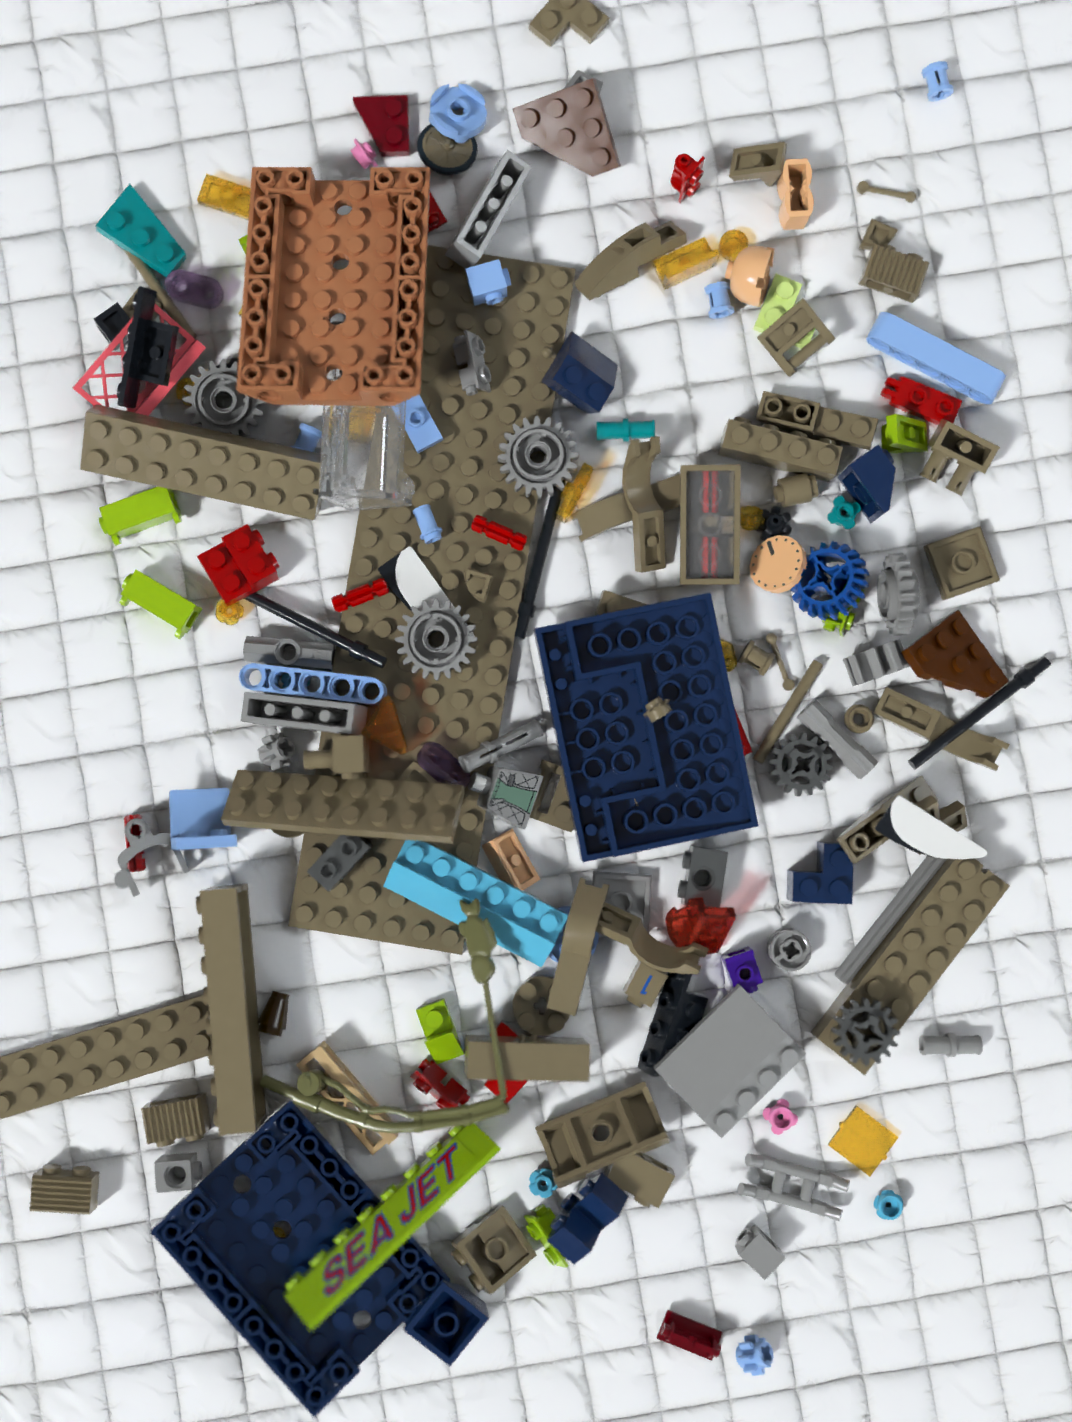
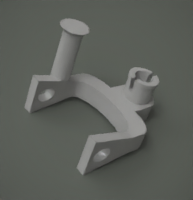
M137 818L130 820L125 826L124 831L130 847L119 854L117 862L121 871L117 872L114 876L115 885L123 889L129 887L133 897L139 895L140 892L128 869V862L136 854L149 847L160 844H169L171 846L170 833H160L153 836L146 821ZM136 824L142 827V833L139 836H135L131 832V828ZM173 850L183 872H189L190 870L181 851Z

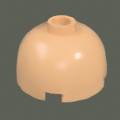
M765 246L746 247L738 253L734 262H728L725 279H730V290L733 296L740 302L761 307L770 281V267H773L774 248Z

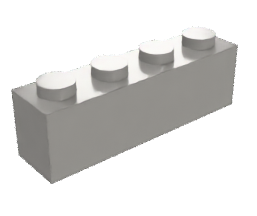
M507 150L496 164L445 253L447 257L463 268L472 267L478 262L532 166L511 151Z
M244 692L241 721L260 725L356 736L364 735L368 707L350 703Z

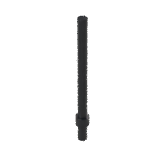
M556 486L553 487V496L549 498L523 602H520L517 611L519 617L514 637L525 640L530 618L534 617L536 609L534 602L563 491L559 490Z
M257 592L244 598L348 651L349 656L359 661L364 659L380 668H383L387 662L386 657L368 649L367 644L359 640L354 642Z
M1042 657L1028 669H1021L1014 675V679L909 759L910 766L916 770L1018 690L1029 687L1035 682V677L1051 666L1050 661L1046 657Z

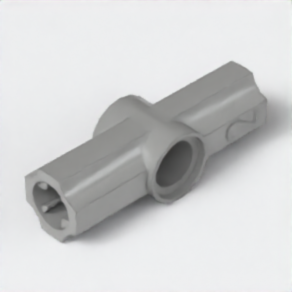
M246 636L243 655L246 662L332 670L335 645L296 641L289 638L275 639ZM289 645L295 646V657L291 660H285L283 657L284 649Z

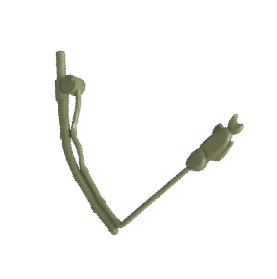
M461 899L459 900L461 910L467 916L466 921L459 923V931L466 939L468 953L471 957L472 974L479 984L483 983L500 1091L499 1095L469 1105L464 1104L458 1107L411 1112L385 1105L372 1107L363 1103L340 1082L327 1077L320 1069H312L302 1073L297 1080L298 1089L267 1075L263 1076L260 1086L293 1100V1104L316 1114L320 1112L337 1120L356 1125V1127L363 1130L366 1128L371 1131L384 1133H420L453 1126H467L509 1112V1105L504 1103L507 1090L488 982L495 973V963L491 959V953L497 944V940L488 918H485L483 921L478 916L480 913L479 900L474 899L470 904ZM326 1085H329L361 1109V1112L341 1106L316 1093L323 1091ZM369 1114H398L405 1118L414 1119V1121L391 1122L377 1120L370 1117Z

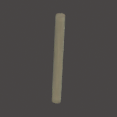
M124 250L150 289L157 291L156 298L168 315L191 336L196 338L197 335L150 267L135 255Z
M812 661L756 751L753 759L758 763H764L821 671L823 665L820 662Z

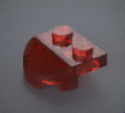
M703 897L688 899V905L679 910L675 907L669 910L665 917V924L673 944L676 947H684L695 942L708 948L707 954L719 952L736 919L734 907H705Z

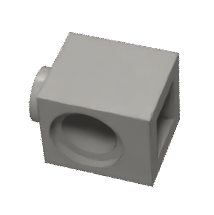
M197 1152L161 1155L154 1162L156 1193L193 1190L199 1183V1180L202 1179L203 1174L202 1162L198 1161ZM175 1166L184 1169L186 1173L185 1178L176 1176L174 1173Z
M755 1224L751 1229H744L737 1237L735 1248L738 1255L764 1280L785 1260L781 1249Z

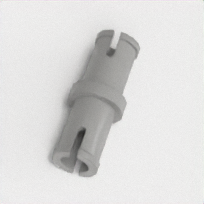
M946 1033L945 1036H920L919 1051L922 1055L946 1054L947 1057H955L957 1054L980 1055L983 1051V1042L979 1035L955 1036L954 1033Z

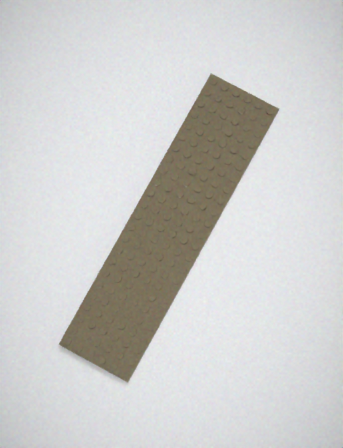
M427 245L421 394L419 395L441 433L443 441L417 453L393 407L377 406L346 592L367 583L371 585L373 584L372 581L383 578L378 568L407 547H412L453 606L457 607L459 605L462 607L461 617L466 614L470 615V619L466 624L475 625L476 629L472 632L478 638V641L469 643V647L475 649L476 653H467L466 657L470 660V665L460 662L459 665L462 673L452 668L450 679L445 676L444 672L440 673L439 681L434 679L433 672H430L428 678L424 679L422 677L423 669H420L415 674L412 673L414 663L403 664L404 659L408 655L397 653V650L404 647V643L396 642L395 638L404 636V633L398 630L397 626H407L408 624L402 616L408 615L413 617L414 614L387 584L388 594L380 597L376 595L373 600L355 607L348 606L347 610L342 611L338 634L354 642L359 640L367 644L368 649L386 657L387 662L385 666L380 668L364 659L359 661L349 656L348 651L336 646L332 673L373 677L383 682L387 688V697L383 703L374 706L357 704L368 707L364 736L369 737L371 772L363 773L364 778L397 781L412 762L416 761L441 784L463 785L465 794L453 844L427 843L439 847L477 867L486 810L477 806L480 793L468 789V782L474 772L486 776L490 766L494 767V763H486L470 773H465L460 766L459 756L479 748L480 744L486 740L491 742L499 737L515 641L514 635L519 617L517 611L522 599L538 502L535 490L531 492L529 497H526L525 487H522L517 493L515 492L516 481L506 484L505 479L510 473H500V467L506 463L498 462V455L505 454V452L499 449V443L508 444L504 438V433L507 432L514 435L512 428L514 423L523 428V418H526L531 425L534 424L536 415L539 416L541 424H544L548 417L552 418L556 392L541 381L554 359L545 358L542 355V349L548 346L552 348L553 353L558 354L564 344L576 269L482 254L474 266L499 259L502 269H508L511 286H507L508 297L503 298V301L494 305L483 303L474 306L466 279L465 268L445 255L448 248ZM465 330L478 335L484 343L485 353L483 357L485 365L491 374V382H489L491 392L489 393L477 389V394L467 396L466 391L462 390L458 370L467 368L468 365L467 363L460 366L457 365L453 343H455V337L465 336ZM536 451L531 454L530 459L534 463H542L545 460V454ZM425 504H430L437 526L443 530L441 532L442 538L430 544H426L424 540L420 539L422 533L412 512L415 508ZM476 515L487 518L488 522L492 520L513 529V533L519 532L526 535L527 542L524 549L519 551L512 548L509 543L505 545L487 537L486 533L482 532L480 534L473 531L471 524ZM465 567L493 575L485 604L477 601L467 590L464 580ZM434 632L429 637V644L433 648L442 646L445 641L444 634L441 632ZM342 680L337 684L336 691L339 696H344L349 692L350 684L347 680ZM370 684L365 691V695L369 700L377 698L380 693L377 684ZM321 732L318 750H330L332 737L354 735ZM494 748L493 750L488 751V752H486V753L480 755V757H482V756H484V755H486V754H488V753H490V752L496 750V748ZM331 768L315 769L314 775L342 777V774H334ZM304 833L288 926L453 954H463L465 937L460 933L458 924L383 886L405 840L365 837L373 845L371 850L332 891L328 892L307 871L340 835Z

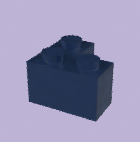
M817 842L816 871L787 870V900L807 903L852 904L853 863L839 843Z
M602 1172L593 1180L587 1178L581 1184L576 1194L573 1192L569 1193L561 1203L563 1210L551 1222L550 1227L552 1231L547 1241L575 1265L592 1251L601 1231L620 1216L629 1196Z

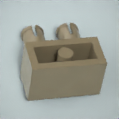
M941 419L927 444L932 447L931 451L933 452L919 475L936 483L948 459L952 460L954 458L958 460L957 464L959 465L945 488L962 496L974 472L978 473L980 471L985 474L1000 447L947 420Z
M364 735L332 737L330 750H304V769L331 768L334 774H342V779L364 778L363 773L371 772L369 737Z

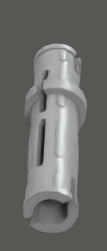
M534 719L491 742L486 740L480 744L479 748L459 756L460 766L465 773H470L486 763L493 764L497 761L498 757L543 736L542 727ZM522 735V737H520V738H518V739H516V740H514V741H512V742L506 744V742H508V741H510V740H512V739H514V738H516V737ZM494 748H496V750H494V751H492V752H490V753H488V754H486V755L480 757V755H482V754H484V753H486V752H488V751H491V750H493Z

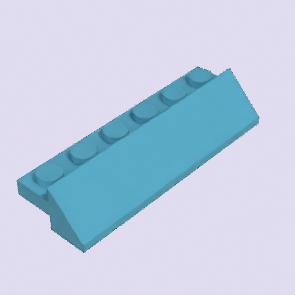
M405 840L383 885L387 889L458 925L461 921H466L467 916L461 910L459 900L461 899L470 904L474 899H478L480 902V913L478 916L483 921L485 918H488L495 933L497 945L540 967L543 966L568 918V914L544 903L537 897L425 841Z

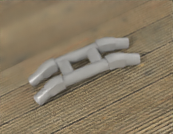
M746 1155L745 1164L747 1166L758 1167L775 1173L771 1188L759 1184L739 1183V1195L769 1200L807 1210L810 1213L823 1217L826 1216L837 1221L841 1220L842 1209L812 1199L811 1197L815 1182L847 1192L850 1180L823 1170L804 1167L766 1155ZM787 1174L803 1178L799 1196L782 1192Z

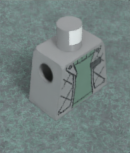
M490 766L486 776L476 772L471 775L468 789L480 793L477 806L514 827L526 829L544 776Z

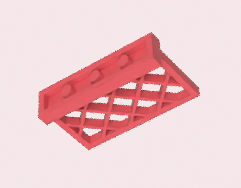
M156 304L154 312L159 315L160 323H164L165 320L169 325L179 327L178 333L186 340L178 349H175L168 386L145 381V389L138 394L136 408H127L126 410L147 416L151 414L206 349L201 342L191 336ZM133 317L72 387L93 406L101 405L95 399H104L105 406L109 407L108 399L117 398V394L108 395L106 377H122L123 373L105 374L104 361L108 356L121 355L122 363L123 356L127 352L124 351L123 338L127 335L128 327L132 323ZM119 344L120 352H112ZM100 366L101 374H93ZM89 378H102L104 395L91 396L82 389V386Z

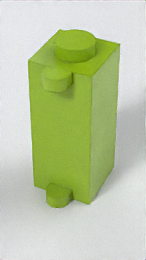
M158 486L99 508L102 515L99 518L100 526L105 534L112 537L116 546L122 544L121 538L173 519L176 524L182 522V514L173 490Z
M135 570L133 574L130 573L122 584V598L119 602L121 605L126 607L130 601L136 603L176 627L177 630L174 636L178 639H181L185 633L189 632L202 611L201 607L138 570Z

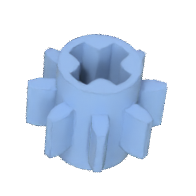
M757 1334L744 1336L745 1342L738 1343L736 1349L738 1365L743 1368L744 1373L751 1372L752 1376L765 1375L764 1368L771 1367L773 1362L771 1345L766 1342L765 1338H758Z

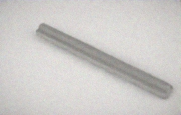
M927 855L836 970L835 976L844 984L850 983L947 860L946 858H936Z

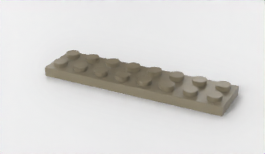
M237 770L221 821L224 826L453 844L465 790L463 785L367 778L342 779V777Z
M203 995L0 1056V1119L208 1056L209 1047H212L211 1035H207L206 1018L210 1017L209 1005H205Z

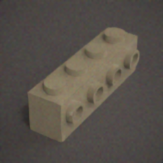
M735 417L734 420L728 419L724 427L718 455L793 474H813L818 480L830 482L837 474L843 447L835 445L836 442L831 439L820 438L817 441L807 438L808 435L802 432L791 431L789 434L779 431V428L774 425L763 424L761 427L751 424V421L746 418Z

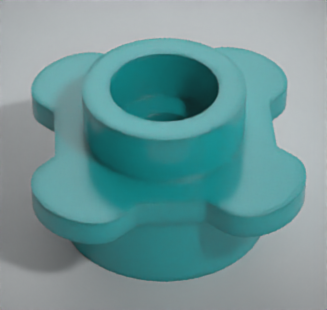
M838 496L833 500L834 507L828 513L827 519L832 524L835 523L838 526H843L847 530L852 529L855 526V516L861 511V507L857 502L851 503L846 501L844 497ZM842 510H845L847 514L842 515Z

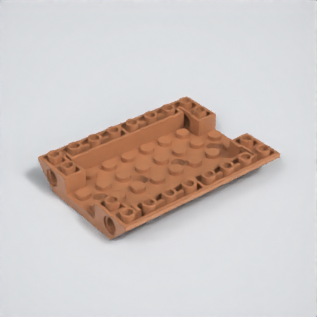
M252 167L236 386L238 393L273 405L395 406L421 394L430 167H370V180H315L311 167ZM347 205L352 208L350 213L346 215H339L337 213L341 206ZM340 259L349 261L348 266L344 269H336L333 266ZM335 314L346 316L344 322L338 325L332 324L330 320ZM339 369L343 371L341 378L332 381L327 379V375L331 370Z

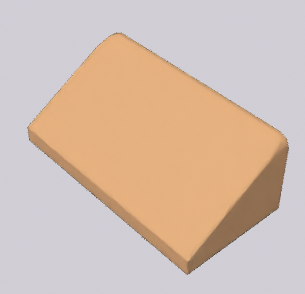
M513 828L482 845L499 879L521 890L541 880Z

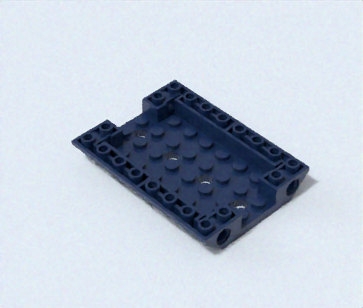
M291 1100L268 1118L256 1132L252 1133L150 1230L155 1239L314 1418L361 1371L360 1364L402 1322L407 1324L442 1279L451 1281L448 1275L411 1235L312 1331L307 1327L284 1297L283 1292L287 1289L285 1283L297 1272H300L302 1275L311 1267L309 1261L320 1250L323 1249L327 1252L335 1244L333 1238L345 1227L350 1230L359 1222L356 1217L367 1206L371 1205L374 1208L381 1200ZM245 1175L249 1177L251 1187L248 1191L238 1192L234 1188V1180L238 1176ZM280 1220H285L291 1225V1231L285 1237L277 1236L273 1230L274 1225ZM361 1310H365L371 1315L370 1322L363 1327L357 1326L353 1321L354 1315Z

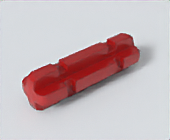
M476 515L472 521L471 529L480 534L482 532L486 533L487 537L505 545L509 543L512 548L522 551L526 545L527 536L522 533H513V529L492 520L488 522L487 518Z
M380 578L372 581L373 584L371 585L367 583L346 592V595L341 593L332 597L334 609L337 612L347 610L348 606L355 607L373 600L376 595L380 597L388 594L389 589L386 581Z
M139 814L126 815L124 817V827L130 820L142 819V816ZM136 824L131 828L133 835L139 836L142 833L140 825ZM125 835L126 848H128L130 844ZM144 850L136 854L128 862L130 872L145 870V858H142V854H145Z

